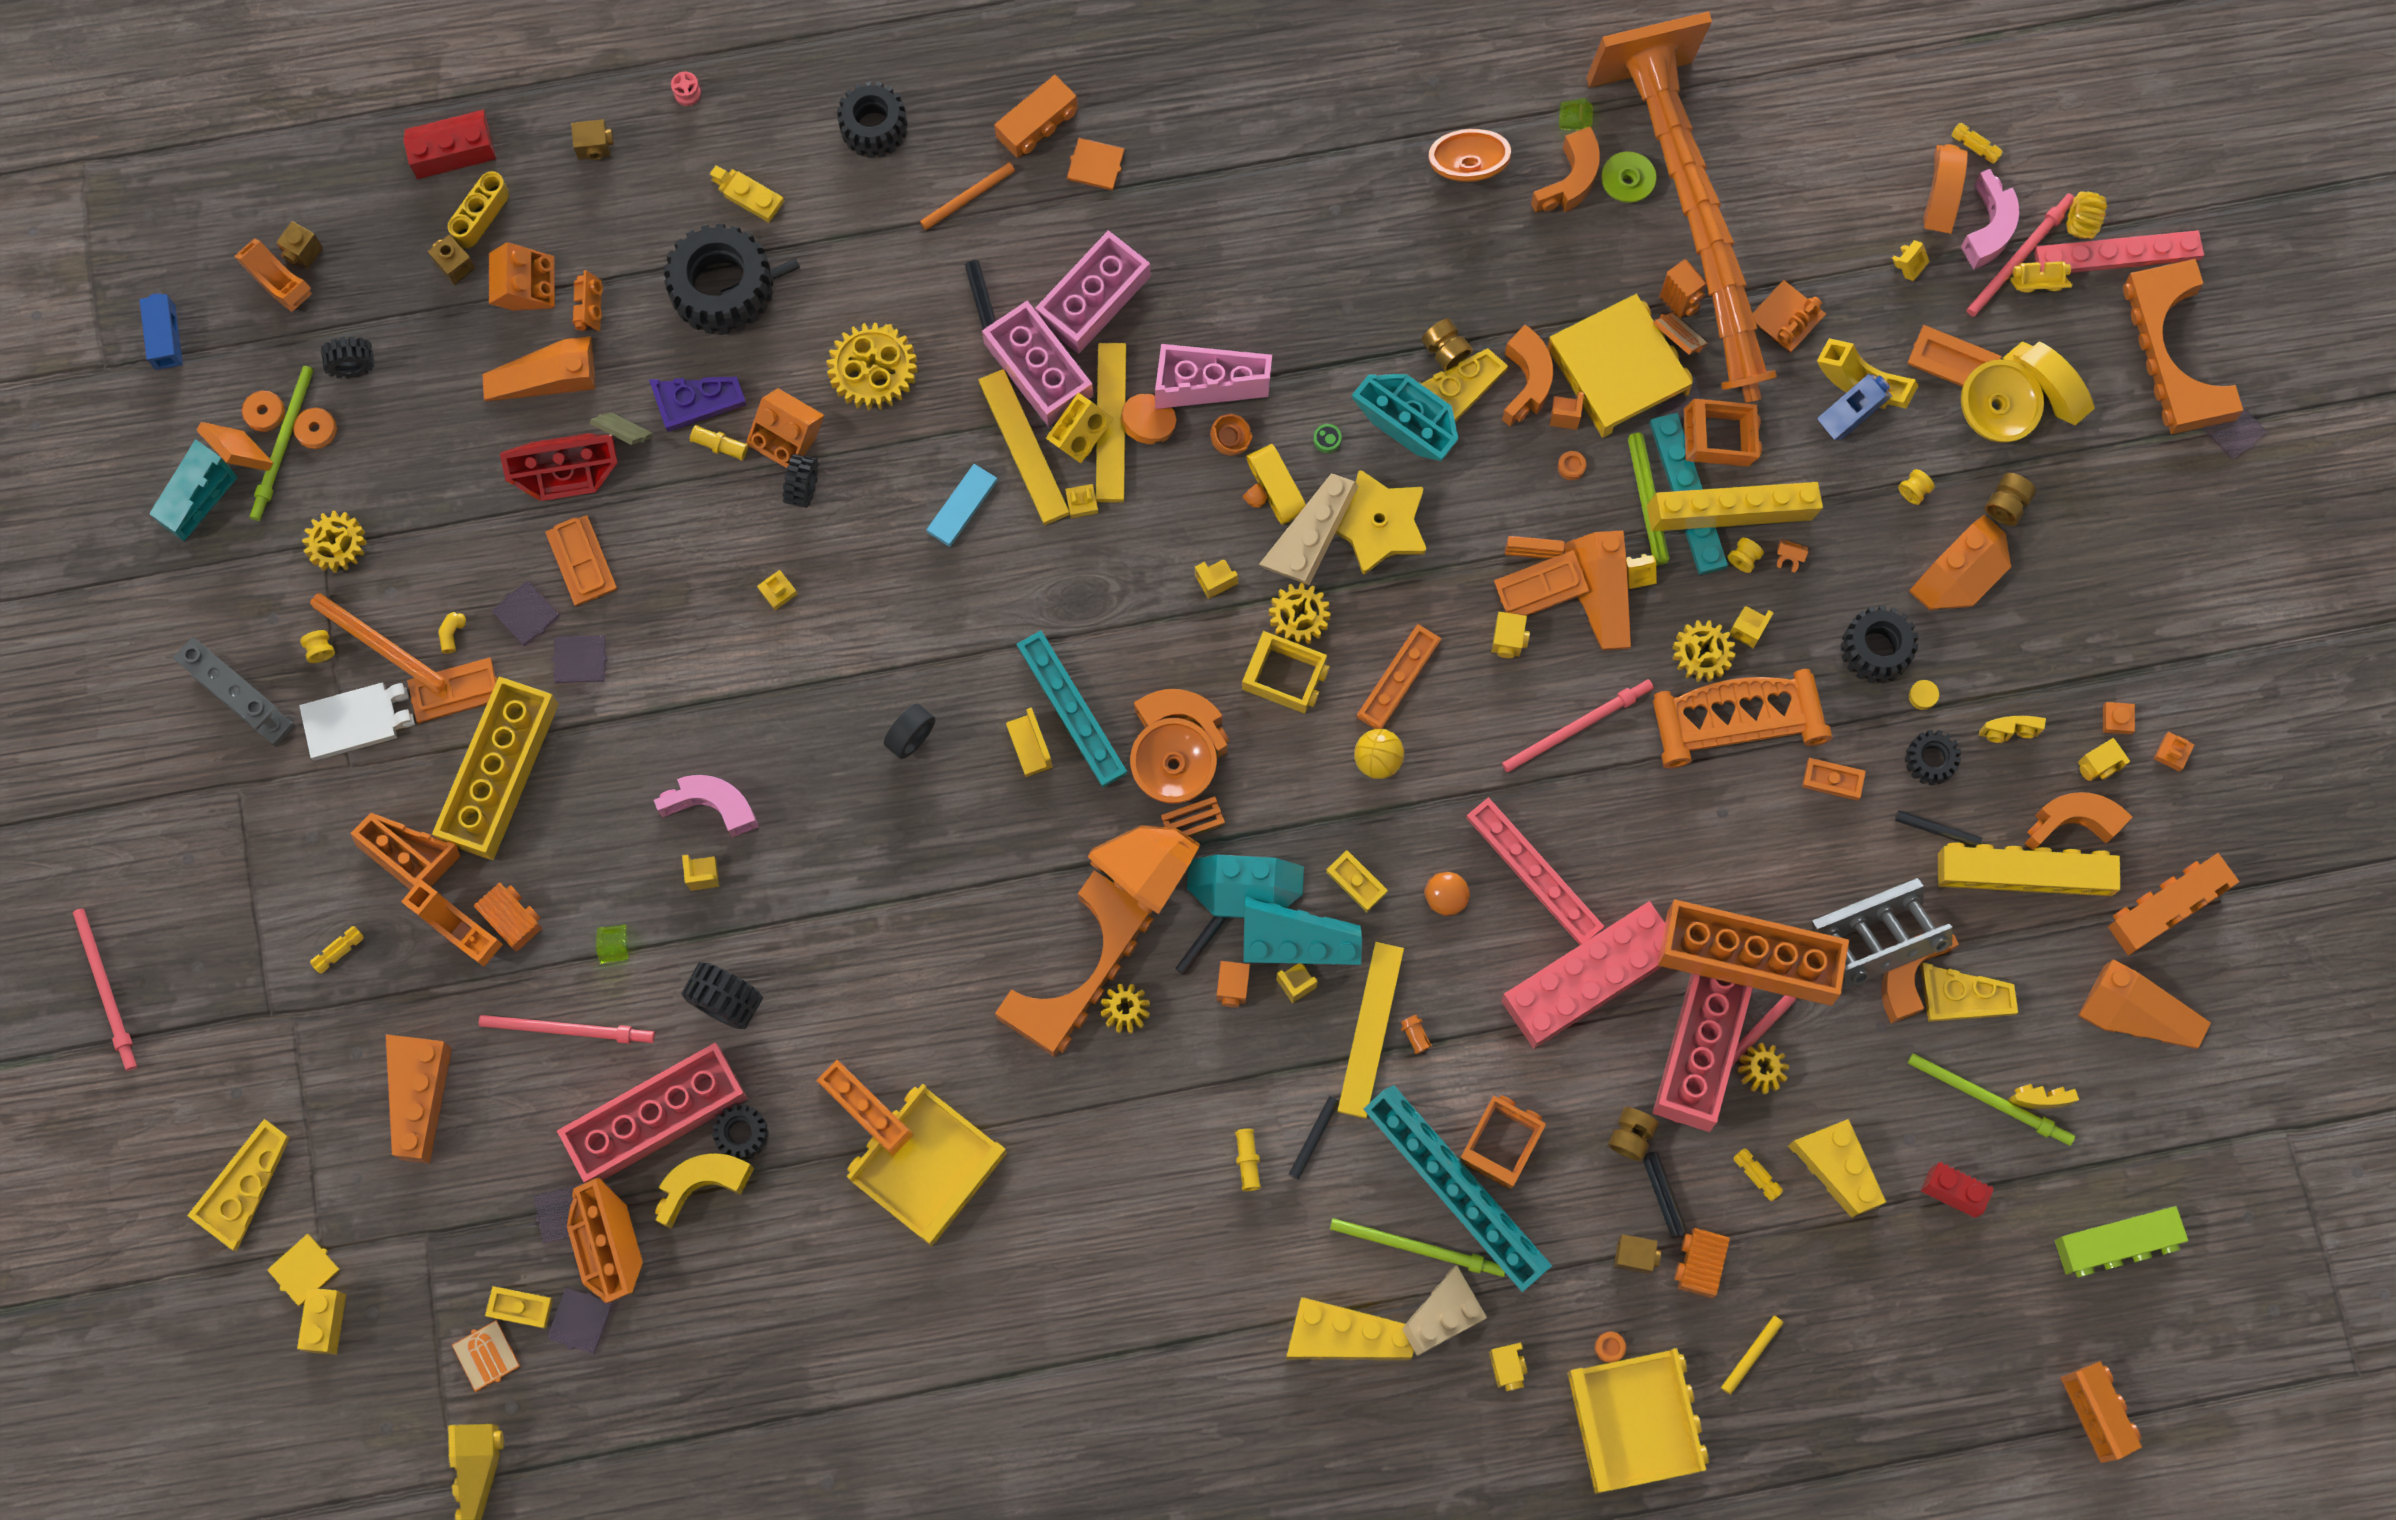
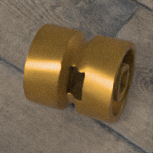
M1449 318L1433 325L1421 338L1428 351L1436 353L1435 360L1444 371L1457 366L1459 362L1467 359L1473 351L1463 336H1457L1459 330Z
M2006 473L1996 487L1997 492L1991 495L1984 509L1995 521L2003 525L2015 526L2024 514L2022 508L2029 506L2037 490L2026 478L2018 474Z
M1624 1107L1617 1122L1620 1129L1613 1131L1607 1146L1626 1158L1642 1162L1649 1148L1647 1140L1654 1137L1659 1122L1640 1110Z

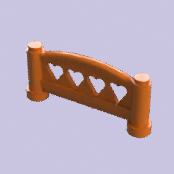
M1801 669L1793 673V679L1773 677L1730 679L1697 688L1676 698L1671 696L1670 691L1654 694L1653 705L1664 750L1661 754L1664 768H1678L1691 763L1690 751L1801 733L1804 745L1817 746L1833 739L1830 726L1825 724L1814 674L1811 673L1810 669ZM1781 693L1790 695L1791 701L1785 716L1768 702L1767 697L1769 695L1779 696ZM1758 697L1763 701L1757 721L1740 706L1739 702L1742 699L1751 701L1752 698ZM1725 702H1732L1734 704L1735 710L1729 725L1725 724L1712 711L1711 706L1713 704L1723 705ZM1698 706L1706 708L1707 715L1700 730L1684 715V709L1691 708L1695 710Z

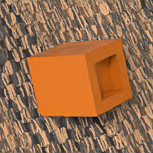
M1578 392L1576 399L1554 396L1550 426L1577 430L1581 418L1584 392Z

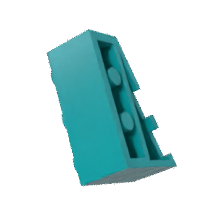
M195 439L161 496L154 504L150 515L158 524L182 541H185L238 477L219 455Z

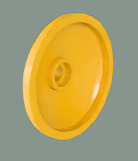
M1999 359L1986 362L1970 373L1962 388L1961 407L1966 421L1976 433L1990 441L2008 443L2017 441L2034 430L2043 413L2044 398L2039 382L2026 367L2010 360ZM1992 402H1996L1998 404V410L1993 408Z

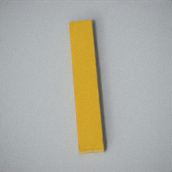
M1098 343L1097 406L1113 417V420L1097 441L1096 502H1124L1125 427L1123 422L1121 424L1120 416L1126 397V343Z
M1004 369L978 379L1043 525L1045 526L1069 516L1070 513Z
M1375 942L1337 1113L1363 1119L1367 1117V1113L1363 1109L1370 1103L1404 948Z

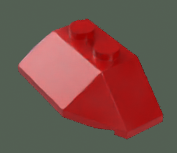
M586 433L536 441L500 452L505 481L515 485L539 501L597 492L618 462L613 436L610 434Z

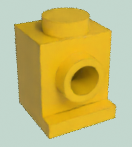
M2112 738L2084 755L2078 761V764L2080 765L2079 768L2083 777L2088 781H2092L2099 776L2102 780L2108 778L2116 771L2122 770L2130 760L2116 740Z
M1521 1343L1490 1350L1489 1355L1498 1388L1505 1386L1506 1391L1524 1388L1523 1375L1527 1374L1524 1357H1518L1517 1354L1522 1349Z

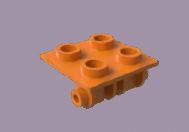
M1783 280L1753 312V317L1759 328L1791 353L1822 320L1826 313L1821 310L1822 302L1819 298L1807 299Z

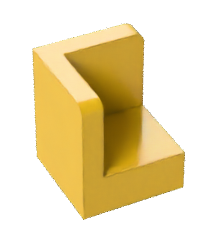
M1221 560L1210 567L1205 562L1195 566V577L1208 599L1238 584V574L1236 571H1231L1225 560Z
M1745 606L1734 623L1730 636L1754 649L1774 612L1768 610L1764 616Z
M682 855L685 884L690 891L719 887L715 856L691 860L689 855Z
M1302 963L1296 964L1286 972L1281 970L1277 973L1276 980L1292 1004L1317 988V979L1310 976Z

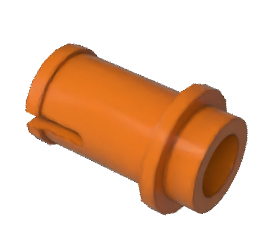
M1413 1015L1401 1022L1403 1026L1401 1030L1406 1032L1415 1054H1419L1432 1047L1421 1025L1423 1020L1418 1019L1417 1015Z

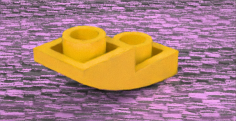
M2010 716L1994 719L1984 724L1979 731V736L1987 737L1988 741L1994 743L2007 742L2014 732L2022 738L2038 737L2045 728L2046 718Z
M2032 1084L2015 1089L2016 1094L2008 1099L2010 1103L2020 1108L2039 1110L2061 1108L2079 1101L2075 1089L2065 1091L2064 1087H2060L2047 1092L2046 1095L2043 1086L2033 1088Z

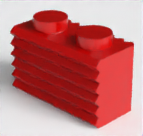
M1939 1162L1930 1168L1921 1188V1192L1974 1218L1984 1213L1994 1190L1992 1186L1988 1187L1987 1183L1982 1184L1981 1180L1977 1182L1976 1178L1971 1179V1176H1966L1965 1172L1960 1174L1959 1170L1955 1171L1954 1167L1949 1168L1948 1164L1944 1165L1943 1162Z

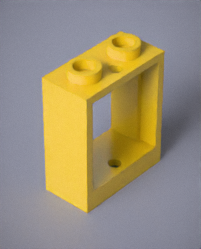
M1263 631L1243 678L1242 690L1306 714L1308 707H1314L1317 701L1319 691L1316 690L1319 680L1324 682L1330 666L1326 665L1327 655ZM1271 650L1315 666L1302 700L1257 683Z

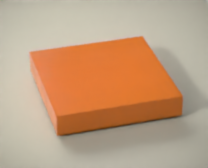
M201 422L198 426V433L226 463L269 471L273 465L268 456L244 431Z

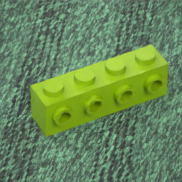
M2177 1206L2065 1235L2054 1241L2065 1274L2076 1273L2077 1278L2095 1273L2094 1267L2104 1265L2105 1269L2109 1270L2123 1266L2122 1260L2133 1257L2135 1263L2152 1258L2150 1252L2161 1250L2163 1255L2181 1250L2179 1245L2187 1242L2188 1238Z

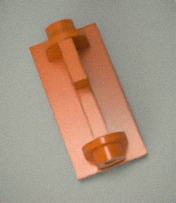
M584 270V276H577V280L574 281V301L576 303L582 302V304L573 306L572 323L575 325V329L579 331L586 330V326L600 331L602 280L587 270Z

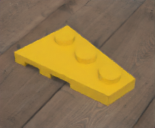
M1487 348L1459 362L1457 366L1433 375V378L1420 384L1452 406L1456 422L1507 371L1508 365Z
M1922 962L1920 964L1928 1022L2013 1016L2018 1014L2014 984L1982 976H1971L1959 973L1960 971L1953 969L1946 970L1934 967L1928 963Z

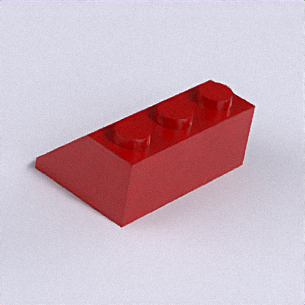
M484 110L405 129L404 145L408 162L417 179L496 159Z

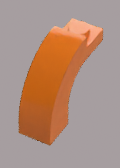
M1591 127L1565 136L1563 150L1570 162L1572 171L1564 180L1533 192L1531 205L1535 213L1542 210L1551 211L1559 204H1561L1564 212H1567L1578 206L1590 193L1600 161L1598 142Z
M1955 145L1936 146L1934 152V177L1923 217L1924 229L1952 233L1963 191L1968 155L1967 151Z
M255 238L234 256L264 289L291 312L312 294L309 291L311 289L304 280L293 275L261 241Z
M1524 325L1507 343L1505 355L1522 369L1527 382L1526 387L1504 409L1502 421L1510 427L1516 420L1521 422L1530 410L1536 415L1539 413L1547 400L1553 377L1552 359L1548 348L1543 340L1527 325Z
M1165 689L1150 693L1134 702V711L1145 728L1162 719H1185L1200 726L1209 735L1214 744L1217 758L1227 753L1226 743L1229 742V739L1222 727L1216 728L1222 724V714L1204 697L1187 690Z
M2084 792L2070 793L2052 800L2035 815L2039 820L2028 830L2027 833L2031 837L2024 844L2034 851L2057 827L2065 824H2079L2087 827L2106 844L2133 817L2120 805L2104 796Z
M421 879L401 901L417 916L483 967L503 945Z
M1952 934V946L1947 947L1945 950L1934 952L1884 973L1881 988L1882 1001L1891 1024L1914 1016L1924 1009L1915 987L1916 970L1920 963L1953 951L1959 945L1954 934Z

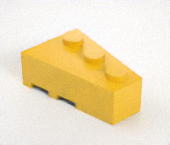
M1849 1119L1794 1140L1788 1145L1793 1153H1796L1808 1166L1809 1171L1815 1174L1826 1186V1190L1851 1218L1886 1203Z

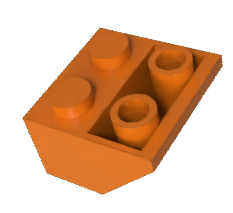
M509 242L490 252L489 304L512 311L551 309L555 307L554 256Z
M777 388L762 397L746 443L749 447L787 468L793 454L804 456L815 441L824 414Z

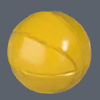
M1373 729L1364 733L1359 738L1354 749V759L1358 769L1364 775L1373 779H1385L1391 777L1400 769L1404 761V747L1401 740L1394 733L1386 729Z

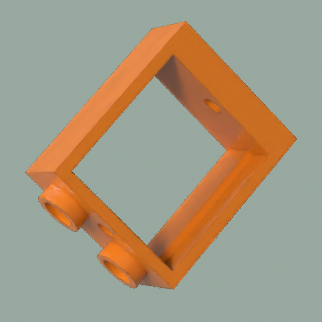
M1694 398L1684 408L1686 461L1749 467L1760 457L1762 452V443L1759 441L1758 433L1761 419L1757 414V404ZM1706 417L1739 420L1741 451L1707 448Z
M1493 1095L1459 1160L1468 1168L1511 1190L1546 1123L1541 1121L1542 1117L1536 1112L1528 1109L1524 1112L1516 1108V1103L1510 1098L1500 1095L1498 1098ZM1494 1110L1533 1131L1512 1172L1473 1151Z

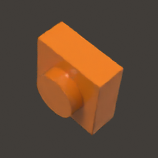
M2105 702L2103 705V733L2133 734L2135 732V704Z

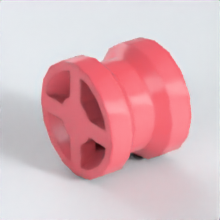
M680 72L673 77L671 88L676 101L684 106L696 104L701 97V89L696 76L690 72Z

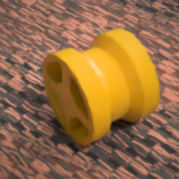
M1914 469L1910 473L1909 479L1902 481L1898 486L1901 495L1915 505H1919L1924 499L1923 496L1931 493L1935 488L1931 478L1918 469Z
M1741 538L1737 543V549L1731 551L1728 555V560L1737 569L1750 573L1755 567L1754 562L1761 559L1764 551L1754 541L1748 538Z
M313 631L300 639L302 647L307 651L306 659L308 663H320L335 655L333 646L328 643L330 637L327 631Z

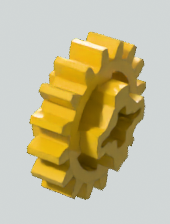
M332 511L329 518L322 513V520L320 522L314 519L311 520L314 525L313 529L305 528L309 538L302 539V542L307 547L304 553L311 557L309 560L314 566L319 564L322 571H326L329 566L334 573H337L338 566H342L346 571L348 570L347 563L351 561L357 564L358 561L355 556L364 555V551L360 546L367 544L364 537H361L365 534V531L359 526L355 518L350 519L349 515L345 512L339 517L336 511Z
M1300 583L1299 589H1294V586L1289 584L1287 593L1280 589L1278 592L1280 599L1272 598L1271 604L1274 607L1269 608V616L1273 617L1270 619V626H1278L1275 634L1279 636L1284 633L1286 640L1294 638L1297 644L1300 643V639H1305V642L1310 644L1311 636L1317 639L1321 638L1319 629L1326 631L1328 624L1325 621L1330 620V613L1326 611L1329 609V602H1321L1324 594L1321 592L1315 595V586L1305 590L1303 583ZM1312 603L1316 606L1319 616L1316 615L1317 612L1312 610ZM1305 606L1304 614H1301L1300 617H1297L1295 621V614H1298L1300 611H1302L1303 607ZM1281 613L1288 619V625L1283 622Z
M1699 620L1695 622L1694 628L1689 624L1685 625L1684 633L1679 632L1676 639L1679 642H1674L1672 649L1678 651L1672 657L1673 660H1680L1677 667L1678 671L1685 668L1687 670L1685 677L1689 678L1694 674L1696 675V682H1700L1702 676H1706L1707 681L1711 682L1714 674L1721 678L1724 674L1723 669L1728 671L1732 665L1729 661H1733L1735 653L1730 651L1734 648L1735 642H1727L1730 633L1722 634L1720 632L1722 625L1720 624L1716 628H1712L1710 620L1707 621L1705 626H1702ZM1716 642L1719 643L1721 650L1718 649ZM1709 644L1708 652L1702 655L1701 658H1698L1700 651ZM1686 652L1690 653L1691 661L1688 659Z

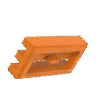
M1509 536L1505 546L1506 556L1551 559L1564 552V542L1560 540Z
M1215 796L1161 815L1164 827H1174L1177 829L1216 816V820L1182 831L1189 837L1225 825ZM1211 806L1213 808L1211 810L1182 819L1180 821L1171 824L1169 823V821L1186 816L1188 814L1203 810L1205 808Z

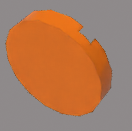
M1138 394L1129 398L1124 404L1120 416L1121 424L1123 422L1128 436L1144 444L1166 441L1172 435L1176 424V416L1172 407L1155 409V396L1151 394Z

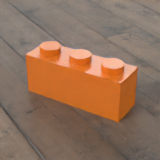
M1056 75L1052 76L994 124L996 138L1017 159L1024 153H1030L1039 140L1044 136L1049 137L1062 121H1067L1075 115L1078 109L1077 96Z

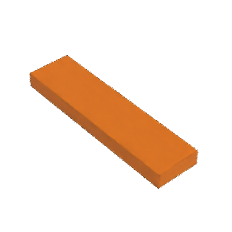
M1417 624L1357 713L1356 718L1374 729H1383L1442 638Z
M838 1060L816 1080L892 1156L914 1136Z

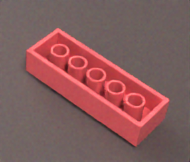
M1649 901L1506 992L1501 1002L1532 1048L1539 1047L1662 968V966H1658L1665 922Z
M1691 973L1652 1114L1707 1132L1712 1130L1718 1120L1751 997L1752 987Z
M715 1042L562 1127L557 1132L583 1182L586 1183L595 1178H600L603 1181L714 1119L718 1114L721 1115L726 1107L730 1109L732 1105H739L748 1098L723 1051Z

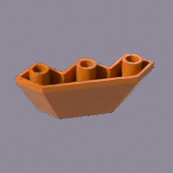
M1140 825L1092 848L1088 858L1091 860L1090 864L1093 867L1106 873L1114 880L1113 884L1117 888L1129 893L1138 900L1137 906L1150 914L1152 911L1159 914L1190 865L1200 843L1174 827Z

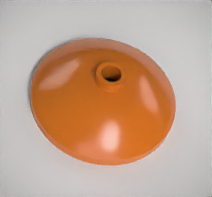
M1465 129L1446 134L1435 141L1429 150V163L1433 170L1441 176L1457 182H1477L1489 179L1501 172L1511 159V147L1508 141L1497 133L1481 129Z
M1167 718L1152 723L1138 735L1131 750L1130 765L1134 780L1145 794L1157 801L1175 804L1192 800L1206 790L1214 777L1217 757L1211 738L1200 726L1185 719ZM1171 761L1179 763L1177 769H1170L1168 765Z

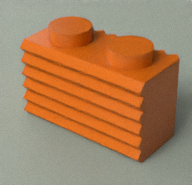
M1684 259L1667 272L1659 298H1662L1663 302L1667 303L1666 306L1670 307V310L1674 311L1673 313L1679 319L1685 315L1690 317L1700 309V302L1705 296L1704 289L1707 283L1689 261Z
M498 883L482 899L475 903L474 907L517 952L543 929L537 923L541 917L530 905L526 909L522 907L518 902L522 897L511 885L506 889L501 883Z
M1694 1228L1691 1234L1686 1233L1681 1251L1686 1252L1684 1263H1678L1674 1280L1679 1281L1677 1289L1714 1298L1717 1295L1730 1237Z

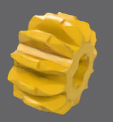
M2080 191L2077 197L2073 199V204L2067 215L2066 225L2068 233L2079 238L2093 239L2100 232L2101 225L2104 224L2103 220L2106 216L2105 210L2107 208L2105 197L2094 192Z
M1118 984L1119 993L1116 994L1112 989H1109L1107 994L1112 1000L1102 999L1101 1004L1107 1007L1101 1011V1016L1105 1018L1110 1017L1106 1022L1107 1027H1112L1117 1023V1033L1122 1032L1123 1026H1127L1129 1034L1133 1033L1132 1024L1135 1023L1137 1027L1142 1028L1144 1024L1140 1018L1147 1019L1150 1016L1148 1011L1143 1010L1150 1006L1149 1000H1141L1145 992L1140 990L1134 994L1135 985L1133 984L1129 985L1128 991H1124L1123 985ZM1128 1003V1007L1133 1006L1129 1008V1014H1123L1122 1010L1118 1012L1122 1008L1121 1004Z
M1760 1043L1757 1050L1752 1046L1748 1047L1746 1050L1748 1056L1741 1055L1739 1061L1744 1065L1737 1069L1738 1073L1747 1074L1741 1080L1742 1084L1751 1081L1753 1084L1750 1087V1091L1755 1092L1759 1086L1762 1094L1769 1092V1086L1774 1091H1777L1780 1088L1779 1082L1787 1080V1076L1782 1072L1787 1071L1789 1065L1780 1063L1785 1054L1780 1053L1778 1056H1775L1776 1046L1772 1045L1766 1051L1764 1043ZM1762 1063L1767 1065V1072L1765 1074L1760 1073V1065Z

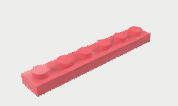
M2198 230L2037 246L2034 250L2036 263L2041 264L2040 272H2044L2045 262L2065 261L2066 264L2071 265V273L2176 263L2192 259L2201 260L2204 252Z
M1489 797L1466 816V819L1579 945L1603 930L1605 926Z

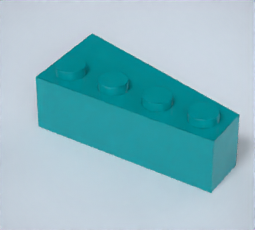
M1245 896L1244 962L1361 965V926L1325 916L1323 918L1314 916L1306 911H1295L1281 907L1279 904L1264 903L1255 900V898Z

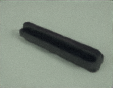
M972 260L965 263V269L982 329L984 330L996 322L980 263L978 260Z
M1657 1151L1647 1153L1643 1162L1672 1238L1682 1237L1687 1233V1229Z

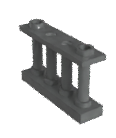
M194 637L173 657L174 660L191 673L192 677L275 747L295 727L290 720L277 710L278 708Z
M1918 878L1812 921V930L1817 933L1842 938L1853 932H1858L1872 955L1857 961L1848 948L1843 976L1845 989L1853 985H1860L1870 978L1934 952H1941L1947 947L1952 946V926L1950 923L1936 928L1921 906L1924 904V886ZM1907 910L1912 912L1925 931L1924 934L1912 939L1908 937L1895 915ZM1884 921L1899 944L1883 950L1868 926Z

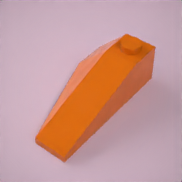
M591 336L563 339L482 374L485 402L596 389Z
M1594 532L1564 543V553L1574 550L1580 568L1583 570V576L1590 592L1578 596V599L1589 618L1588 621L1601 650L1630 649L1624 532Z
M2114 959L2103 966L2078 1015L2105 1031H2117L2132 1034L2135 1037L2161 1040V1042L2194 1049L2199 1048L2211 1022L2146 977Z

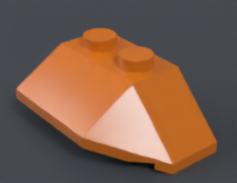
M1984 514L1972 523L1930 566L1909 592L1929 610L1973 607L2011 568L2006 533Z
M595 1178L573 1188V1201L569 1210L567 1230L582 1283L594 1294L601 1297L602 1301L610 1303L633 1292L643 1261L627 1205L600 1178Z

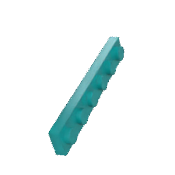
M1678 413L1651 419L1649 425L1671 491L1703 490L1694 462L1686 461L1685 434ZM1715 527L1684 529L1699 576L1727 568L1728 564Z
M1040 630L1017 643L1018 650L1101 787L1104 788L1127 775V770L1043 632Z

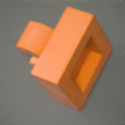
M1780 539L1777 547V554L1780 555L1777 559V567L1781 568L1783 561L1790 559L1793 561L1791 572L1795 573L1798 570L1799 561L1805 562L1808 547Z
M2167 732L2153 759L2180 772L2184 768L2194 744L2180 736Z

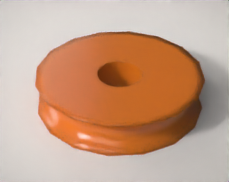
M261 390L252 393L246 398L241 412L244 421L250 428L259 432H267L281 424L285 416V407L277 394ZM262 408H268L265 414H259Z
M314 407L306 409L298 415L293 429L296 438L303 446L319 449L332 442L336 436L337 425L328 411L323 408ZM320 425L316 432L311 431L312 426Z

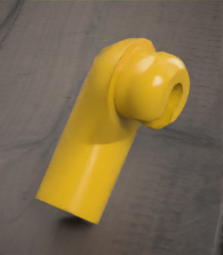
M452 612L448 614L439 628L438 633L443 654H450L456 651L453 634L456 628L462 629L466 624V618L461 613L456 614Z

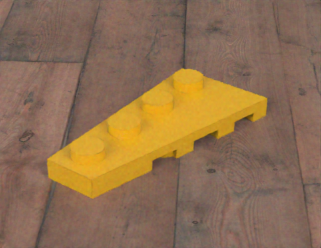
M264 1119L187 1216L230 1249L237 1252L290 1137Z

